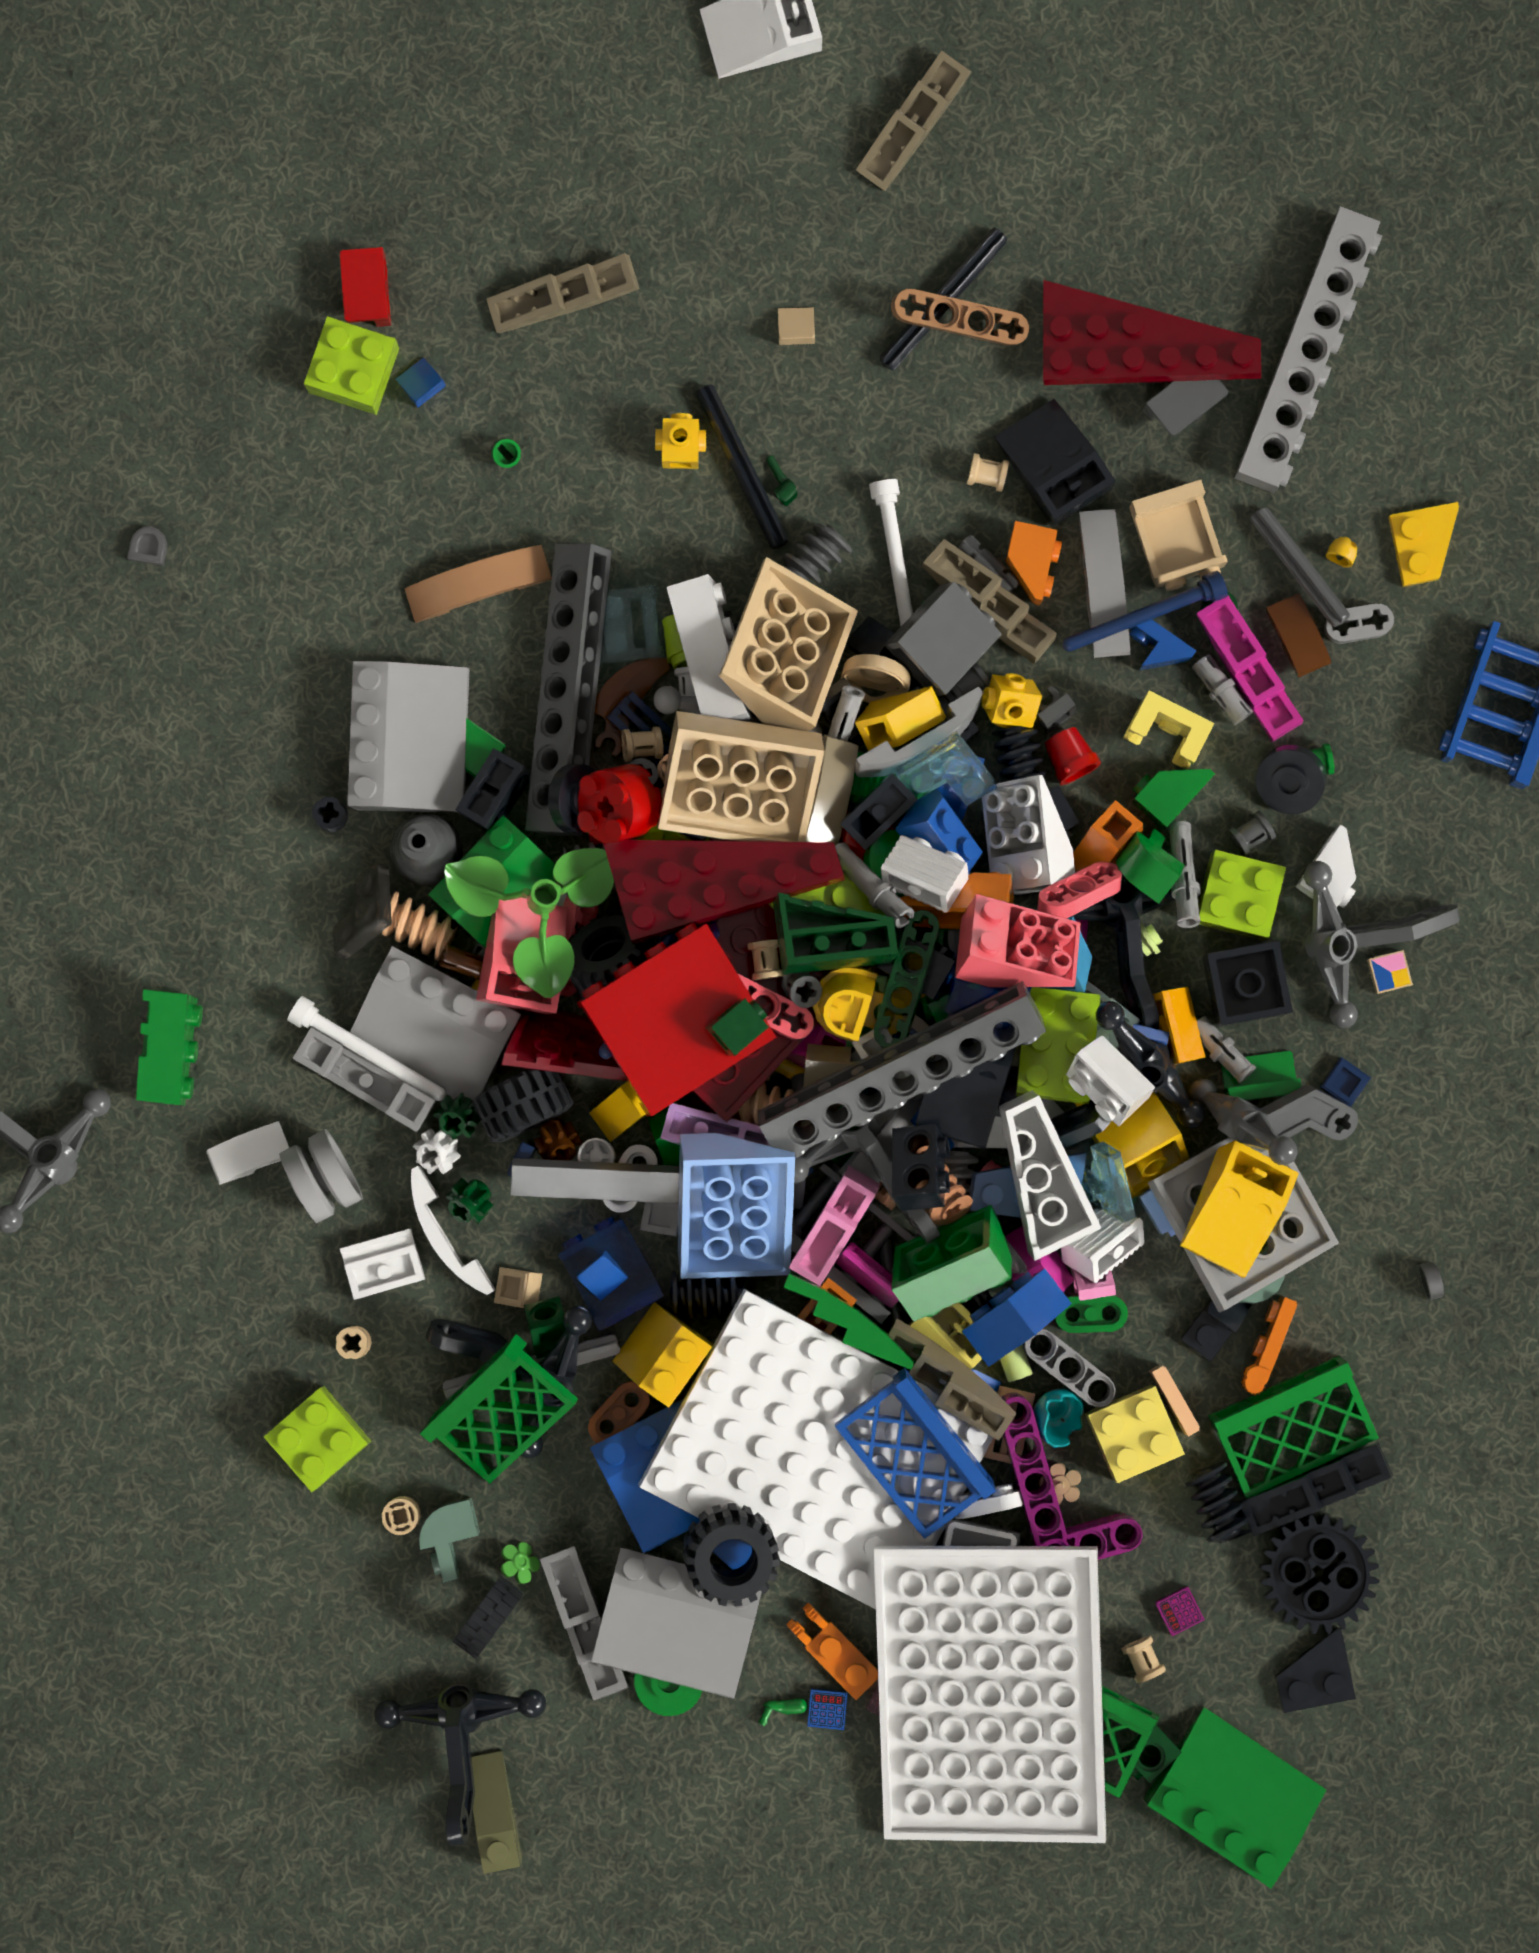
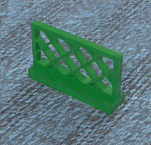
M517 1334L431 1415L420 1432V1435L429 1443L436 1438L440 1440L489 1484L567 1413L578 1400L575 1395L523 1351L527 1343ZM521 1365L532 1375L533 1382L517 1381L515 1370ZM494 1390H510L512 1403L496 1401ZM518 1391L535 1392L536 1405L520 1403ZM543 1393L554 1394L563 1404L560 1406L545 1405ZM473 1410H489L490 1422L475 1421ZM497 1411L513 1412L515 1424L499 1423ZM522 1413L538 1414L539 1426L523 1425ZM453 1429L468 1430L470 1442L459 1441L450 1432ZM476 1431L492 1432L494 1444L478 1443ZM501 1433L516 1434L518 1446L502 1445ZM480 1453L495 1454L497 1465L491 1469L481 1460Z
M1340 1355L1263 1390V1392L1261 1391L1260 1394L1256 1393V1395L1254 1394L1208 1415L1246 1499L1379 1439L1352 1377L1354 1375L1348 1362ZM1346 1383L1350 1392L1346 1407L1342 1408L1329 1403L1328 1400L1332 1390ZM1323 1394L1321 1400L1318 1399V1398H1315V1397H1317V1396ZM1311 1401L1319 1404L1312 1424L1295 1418L1298 1407L1303 1402ZM1354 1403L1358 1413L1352 1411ZM1326 1407L1343 1413L1336 1432L1318 1426ZM1290 1409L1288 1415L1282 1413V1412H1284V1411ZM1277 1416L1286 1420L1279 1439L1262 1433L1266 1419ZM1349 1416L1362 1420L1367 1431L1366 1434L1355 1439L1342 1435ZM1292 1422L1310 1428L1303 1447L1285 1441ZM1257 1424L1255 1430L1249 1428V1427H1251V1426ZM1240 1431L1253 1435L1246 1454L1233 1450L1227 1437ZM1316 1431L1333 1437L1329 1451L1318 1454L1309 1450ZM1259 1437L1276 1443L1270 1462L1252 1456ZM1340 1440L1346 1442V1443H1344V1444L1338 1446V1443H1339ZM1283 1446L1300 1452L1296 1466L1290 1469L1276 1465ZM1307 1455L1314 1457L1305 1461ZM1236 1456L1243 1459L1241 1467ZM1249 1462L1267 1467L1263 1481L1249 1487L1244 1476ZM1273 1470L1280 1472L1271 1477Z
M1102 1685V1712L1107 1729L1103 1730V1735L1109 1734L1116 1753L1105 1757L1104 1763L1118 1759L1122 1771V1776L1117 1786L1105 1780V1791L1120 1798L1160 1715ZM1110 1719L1121 1725L1112 1727ZM1129 1728L1141 1735L1135 1748L1121 1752L1114 1732ZM1132 1754L1126 1766L1123 1757Z

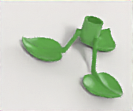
M600 848L577 849L561 856L553 868V878L559 885L552 880L541 879L531 889L524 888L522 891L508 894L503 893L508 886V874L503 865L493 858L487 856L470 857L458 862L448 863L444 869L446 886L452 899L463 911L470 915L488 917L496 912L499 899L509 901L523 897L527 898L530 910L541 917L539 938L529 937L518 944L513 954V967L519 979L544 998L554 997L565 987L574 966V952L569 941L561 935H553L546 938L549 913L555 909L560 895L567 892L568 898L573 904L580 907H594L607 899L614 884L606 851Z

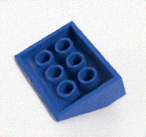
M684 1399L590 1447L643 1553L688 1531L692 1521L697 1524L700 1522L698 1517L655 1496L638 1485Z

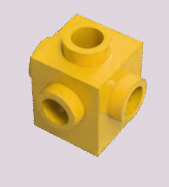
M687 413L671 414V418H663V429H656L655 451H662V467L668 469H699V452H706V430H700L699 419H692V415ZM678 438H685V439H686V440L683 441V442H677V441H676Z
M1007 673L1005 676L992 674L989 687H985L983 690L981 702L991 722L1002 728H1012L1013 726L1033 728L1042 694L1033 680L1025 679L1021 675Z

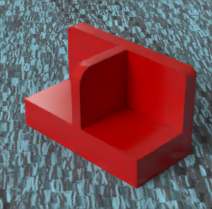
M383 247L340 251L345 321L348 323L375 321L377 327L391 326L387 263Z

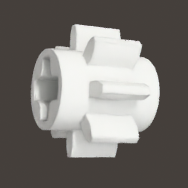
M431 1128L421 1134L422 1139L413 1145V1148L417 1150V1160L415 1162L427 1169L428 1174H431L438 1168L442 1174L453 1168L452 1163L461 1157L457 1152L458 1139L452 1140V1137L445 1134L442 1130L435 1134Z

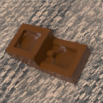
M1299 593L1266 607L1267 615L1282 641L1285 655L1298 678L1331 664V659L1322 637Z

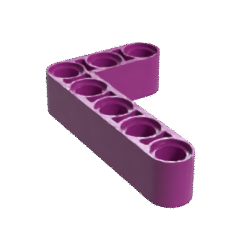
M1011 1392L1003 1395L1001 1398L1008 1405L1012 1402H1020L1024 1405L1023 1415L1016 1420H1012L1003 1436L1017 1487L1021 1491L1024 1502L1023 1509L1033 1545L1049 1546L1057 1543L1062 1546H1080L1081 1538L1086 1534L1092 1533L1098 1536L1096 1545L1098 1560L1137 1548L1143 1538L1142 1529L1138 1522L1126 1513H1117L1065 1528L1033 1409L1028 1400L1019 1393ZM1023 1437L1031 1438L1034 1442L1032 1451L1026 1455H1020L1015 1452L1017 1441ZM1032 1473L1043 1475V1483L1036 1490H1029L1025 1487V1480ZM1042 1508H1048L1053 1511V1518L1046 1525L1035 1523V1515ZM1126 1523L1133 1526L1132 1535L1128 1539L1118 1540L1115 1538L1118 1526Z

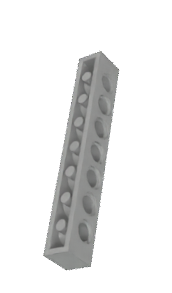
M1341 206L1338 209L1234 479L1273 494L1279 488V485L1286 487L1293 470V466L1288 465L1292 452L1299 453L1306 433L1300 430L1305 419L1311 421L1319 400L1313 398L1317 386L1324 388L1332 368L1326 365L1330 352L1337 354L1342 343L1344 334L1339 332L1343 320L1349 322L1357 301L1351 299L1355 287L1362 289L1370 268L1364 266L1368 254L1375 255L1380 244L1382 235L1377 233L1380 221ZM1343 246L1353 248L1357 258L1353 260L1345 259L1340 253V248ZM1330 279L1339 280L1344 286V291L1341 293L1331 291L1327 281ZM1317 312L1327 313L1331 318L1332 324L1329 326L1318 324L1314 314ZM1302 346H1314L1319 352V357L1316 359L1305 357L1302 353ZM1289 379H1302L1306 384V391H1293L1289 385ZM1278 411L1289 412L1293 417L1294 423L1289 426L1280 424L1276 418V413ZM1275 444L1281 451V457L1277 459L1267 457L1263 451V446Z

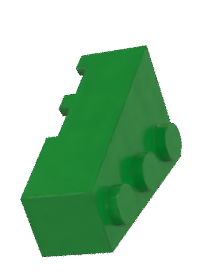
M143 989L142 1001H148L146 1022H141L140 1034H144L142 1055H139L136 1100L185 1106L186 1099H191L193 1095L194 1078L188 1076L190 1063H196L198 1056V1041H193L194 1027H200L203 1007L202 1005H197L198 998L188 994Z

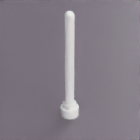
M886 479L870 483L869 487L871 499H875L876 505L880 506L899 620L902 626L911 617L913 610L894 503L898 502L897 495L900 494L898 480Z
M301 996L294 1005L287 1018V1021L299 1028L302 1025L306 1028L311 1026L436 1101L444 1099L446 1093L441 1086L318 1014L319 1010L314 1007V1002Z

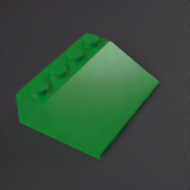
M1203 1707L1177 1746L1182 1753L1158 1775L1143 1800L1147 1806L1272 1889L1292 1858L1326 1789Z

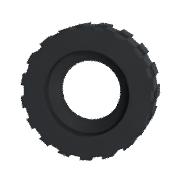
M501 1575L452 1642L477 1659L522 1598L524 1592Z

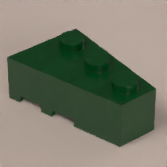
M779 892L773 901L782 974L892 963L898 955L893 917L848 907L844 909L825 905L824 902L816 900H802Z

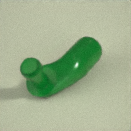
M801 1698L769 1700L763 1704L765 1710L761 1718H759L758 1724L765 1727L772 1710L785 1715L804 1713L807 1710V1703Z

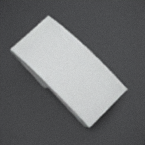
M277 1121L220 1143L206 1152L220 1185L251 1175L258 1168L280 1162L279 1153L288 1149L289 1146L280 1123Z

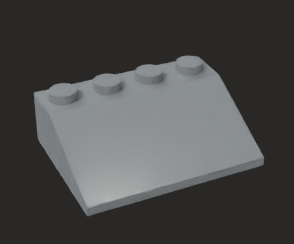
M353 661L348 782L349 807L358 811L457 812L455 809L465 795L469 668L400 662Z
M392 946L372 983L350 1033L441 1086L445 1090V1096L449 1095L454 1099L462 1092L465 1097L474 1101L479 1094L484 1092L506 1051L522 1015L505 1006L476 1001V990Z
M620 1548L591 1662L734 1699L762 1592L759 1590L756 1593L757 1600L751 1603L749 1598L742 1599L743 1606L735 1607L731 1600H728L727 1606L718 1605L717 1598L710 1602L704 1598L702 1591L697 1592L692 1580L689 1578L685 1564Z

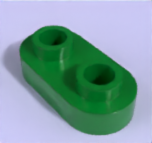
M1113 1295L1082 1301L1079 1300V1296H1069L1067 1298L1072 1304L1055 1318L1058 1327L1068 1333L1113 1332L1124 1326L1128 1318V1310L1126 1304L1119 1297ZM1106 1306H1111L1115 1310V1316L1111 1320H1105L1102 1317V1310ZM1071 1307L1076 1308L1079 1312L1078 1319L1073 1322L1068 1321L1065 1316L1067 1309Z

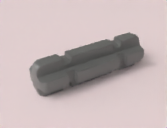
M969 535L960 543L958 549L1001 577V586L1011 593L1018 586L1019 580L1011 572L1006 573L1004 571L1006 567L986 548L982 550L979 547L981 543L974 536Z

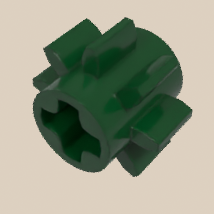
M462 1092L454 1099L446 1095L440 1103L441 1106L434 1113V1117L439 1119L440 1127L438 1130H442L445 1134L451 1136L452 1140L462 1133L469 1138L475 1131L474 1126H477L481 1121L478 1114H476L472 1104L473 1101L465 1097Z
M461 1178L446 1195V1198L450 1200L448 1204L449 1212L456 1220L463 1223L473 1219L476 1224H479L494 1205L489 1201L491 1199L490 1189L485 1183L477 1179H472L467 1183L465 1179Z

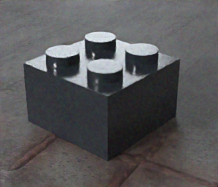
M1279 941L1213 952L1202 956L1216 1028L1293 1013Z

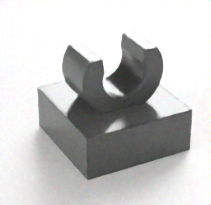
M1052 686L1048 688V694L1053 698L1052 703L1049 705L1040 703L1038 709V723L1046 734H1049L1076 714V704L1070 696L1065 694L1060 698L1059 692Z

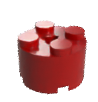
M625 764L595 771L582 777L578 794L579 815L577 821L579 828L585 833H590L595 839L603 843H616L647 834L659 822L662 802L658 786L653 787L648 778L651 777V774L639 765Z

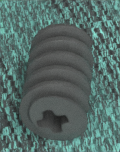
M816 523L813 526L816 536L809 533L803 536L806 547L796 543L793 545L796 557L785 553L782 559L786 566L784 568L807 581L811 579L820 584L822 581L817 571L821 569L830 574L832 570L828 561L831 559L840 564L842 559L838 551L841 549L849 554L853 551L846 540L833 527L826 524V527Z

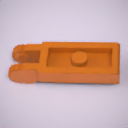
M1280 1296L1278 1302L1274 1300L1271 1302L1265 1317V1321L1270 1322L1265 1336L1259 1334L1252 1351V1355L1257 1356L1254 1364L1245 1367L1243 1372L1242 1387L1247 1392H1250V1394L1254 1393L1256 1395V1393L1260 1394L1261 1391L1263 1392L1264 1385L1268 1382L1297 1308V1301Z
M807 1603L803 1607L805 1614L822 1630L814 1638H811L798 1621L791 1619L786 1625L805 1644V1649L857 1700L878 1679V1669L831 1621L828 1622L810 1603Z

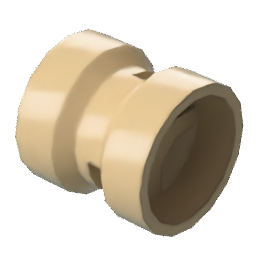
M398 1496L392 1499L382 1512L384 1527L395 1535H405L411 1532L421 1519L419 1504L408 1496Z

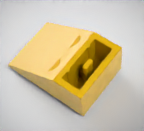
M1236 1140L1219 1147L1180 1246L1241 1278H1245L1284 1211L1299 1173L1287 1166L1275 1164L1271 1158Z

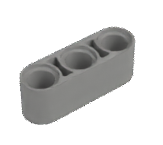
M1042 1329L1036 1334L1045 1335L1049 1340V1349L1045 1354L1035 1355L1031 1351L1030 1342L1032 1338L1023 1343L1025 1353L1030 1359L1077 1394L1086 1403L1102 1408L1108 1406L1113 1401L1116 1388L1112 1380L1050 1331ZM1067 1357H1073L1078 1363L1077 1373L1070 1378L1063 1377L1059 1371L1061 1361ZM1096 1380L1104 1381L1107 1386V1393L1100 1400H1092L1088 1394L1090 1384Z

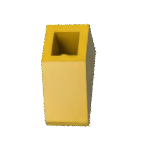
M932 686L871 701L855 721V724L868 751L885 741H888L892 748L901 746L944 721L946 715Z

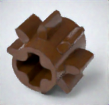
M550 1120L541 1126L539 1130L540 1137L533 1139L542 1160L571 1161L576 1156L575 1147L582 1145L580 1137L571 1121L564 1124L561 1120Z

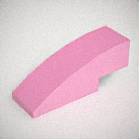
M848 1166L789 1268L821 1286L874 1199L880 1183Z

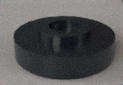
M1284 745L1270 751L1263 758L1256 774V787L1262 800L1272 809L1284 814H1300L1313 808L1321 799L1327 782L1325 767L1318 756L1307 748L1297 745Z
M565 765L556 772L550 783L548 791L550 815L556 826L563 832L573 834L585 833L579 828L577 821L579 815L578 794L582 777L596 771L589 765Z

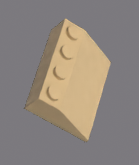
M766 557L761 564L719 677L763 724L811 731L816 727L858 610Z
M676 711L669 746L658 829L734 841L805 842L825 752L822 734Z

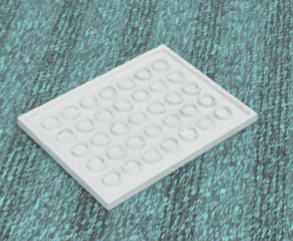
M744 1289L639 1481V1487L698 1518V1515L703 1511L708 1515L714 1513L712 1507L719 1504L721 1510H726L728 1503H736L739 1510L742 1509L743 1505L750 1507L754 1515L758 1512L764 1517L765 1523L769 1524L779 1549L778 1555L781 1561L876 1609L875 1546H935L946 1527V1524H944L924 1539L835 1427L837 1421L893 1380V1376L899 1371L857 1348L842 1343V1340ZM916 1381L931 1402L935 1404L938 1395L933 1393L927 1386ZM893 1393L880 1402L878 1414L900 1416L901 1403ZM935 1405L980 1463L993 1437ZM873 1407L872 1409H870V1410H869L868 1412H866V1413H872V1414H873V1413H874V1407ZM905 1409L904 1417L912 1418L911 1415ZM857 1419L847 1426L854 1437L870 1439L872 1420ZM877 1421L875 1439L896 1442L898 1424ZM903 1424L901 1443L922 1445V1429L919 1426ZM928 1438L927 1446H934ZM861 1445L868 1453L869 1446ZM874 1446L872 1460L876 1465L892 1467L895 1449ZM900 1449L897 1467L918 1470L921 1452ZM926 1453L923 1471L944 1473L946 1460L941 1454ZM950 1466L949 1474L957 1475ZM883 1473L890 1481L891 1474ZM896 1474L894 1487L899 1493L914 1495L917 1477ZM922 1478L919 1496L940 1498L943 1480ZM948 1481L945 1499L960 1500L959 1496L964 1494L967 1486L963 1482ZM906 1501V1503H907V1504L910 1506V1508L912 1509V1508H913V1502ZM918 1503L917 1516L925 1526L938 1517L939 1505ZM944 1506L943 1512H945L951 1506Z
M875 1546L874 1570L884 1839L1105 1843L1106 1809L1097 1546Z

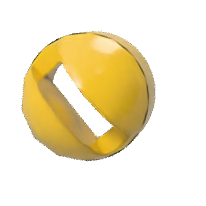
M1339 537L1330 544L1326 558L1344 568H1350L1357 556V546L1350 538ZM1337 555H1340V556H1342V557H1344V558H1342L1341 560H1338V559H1337Z

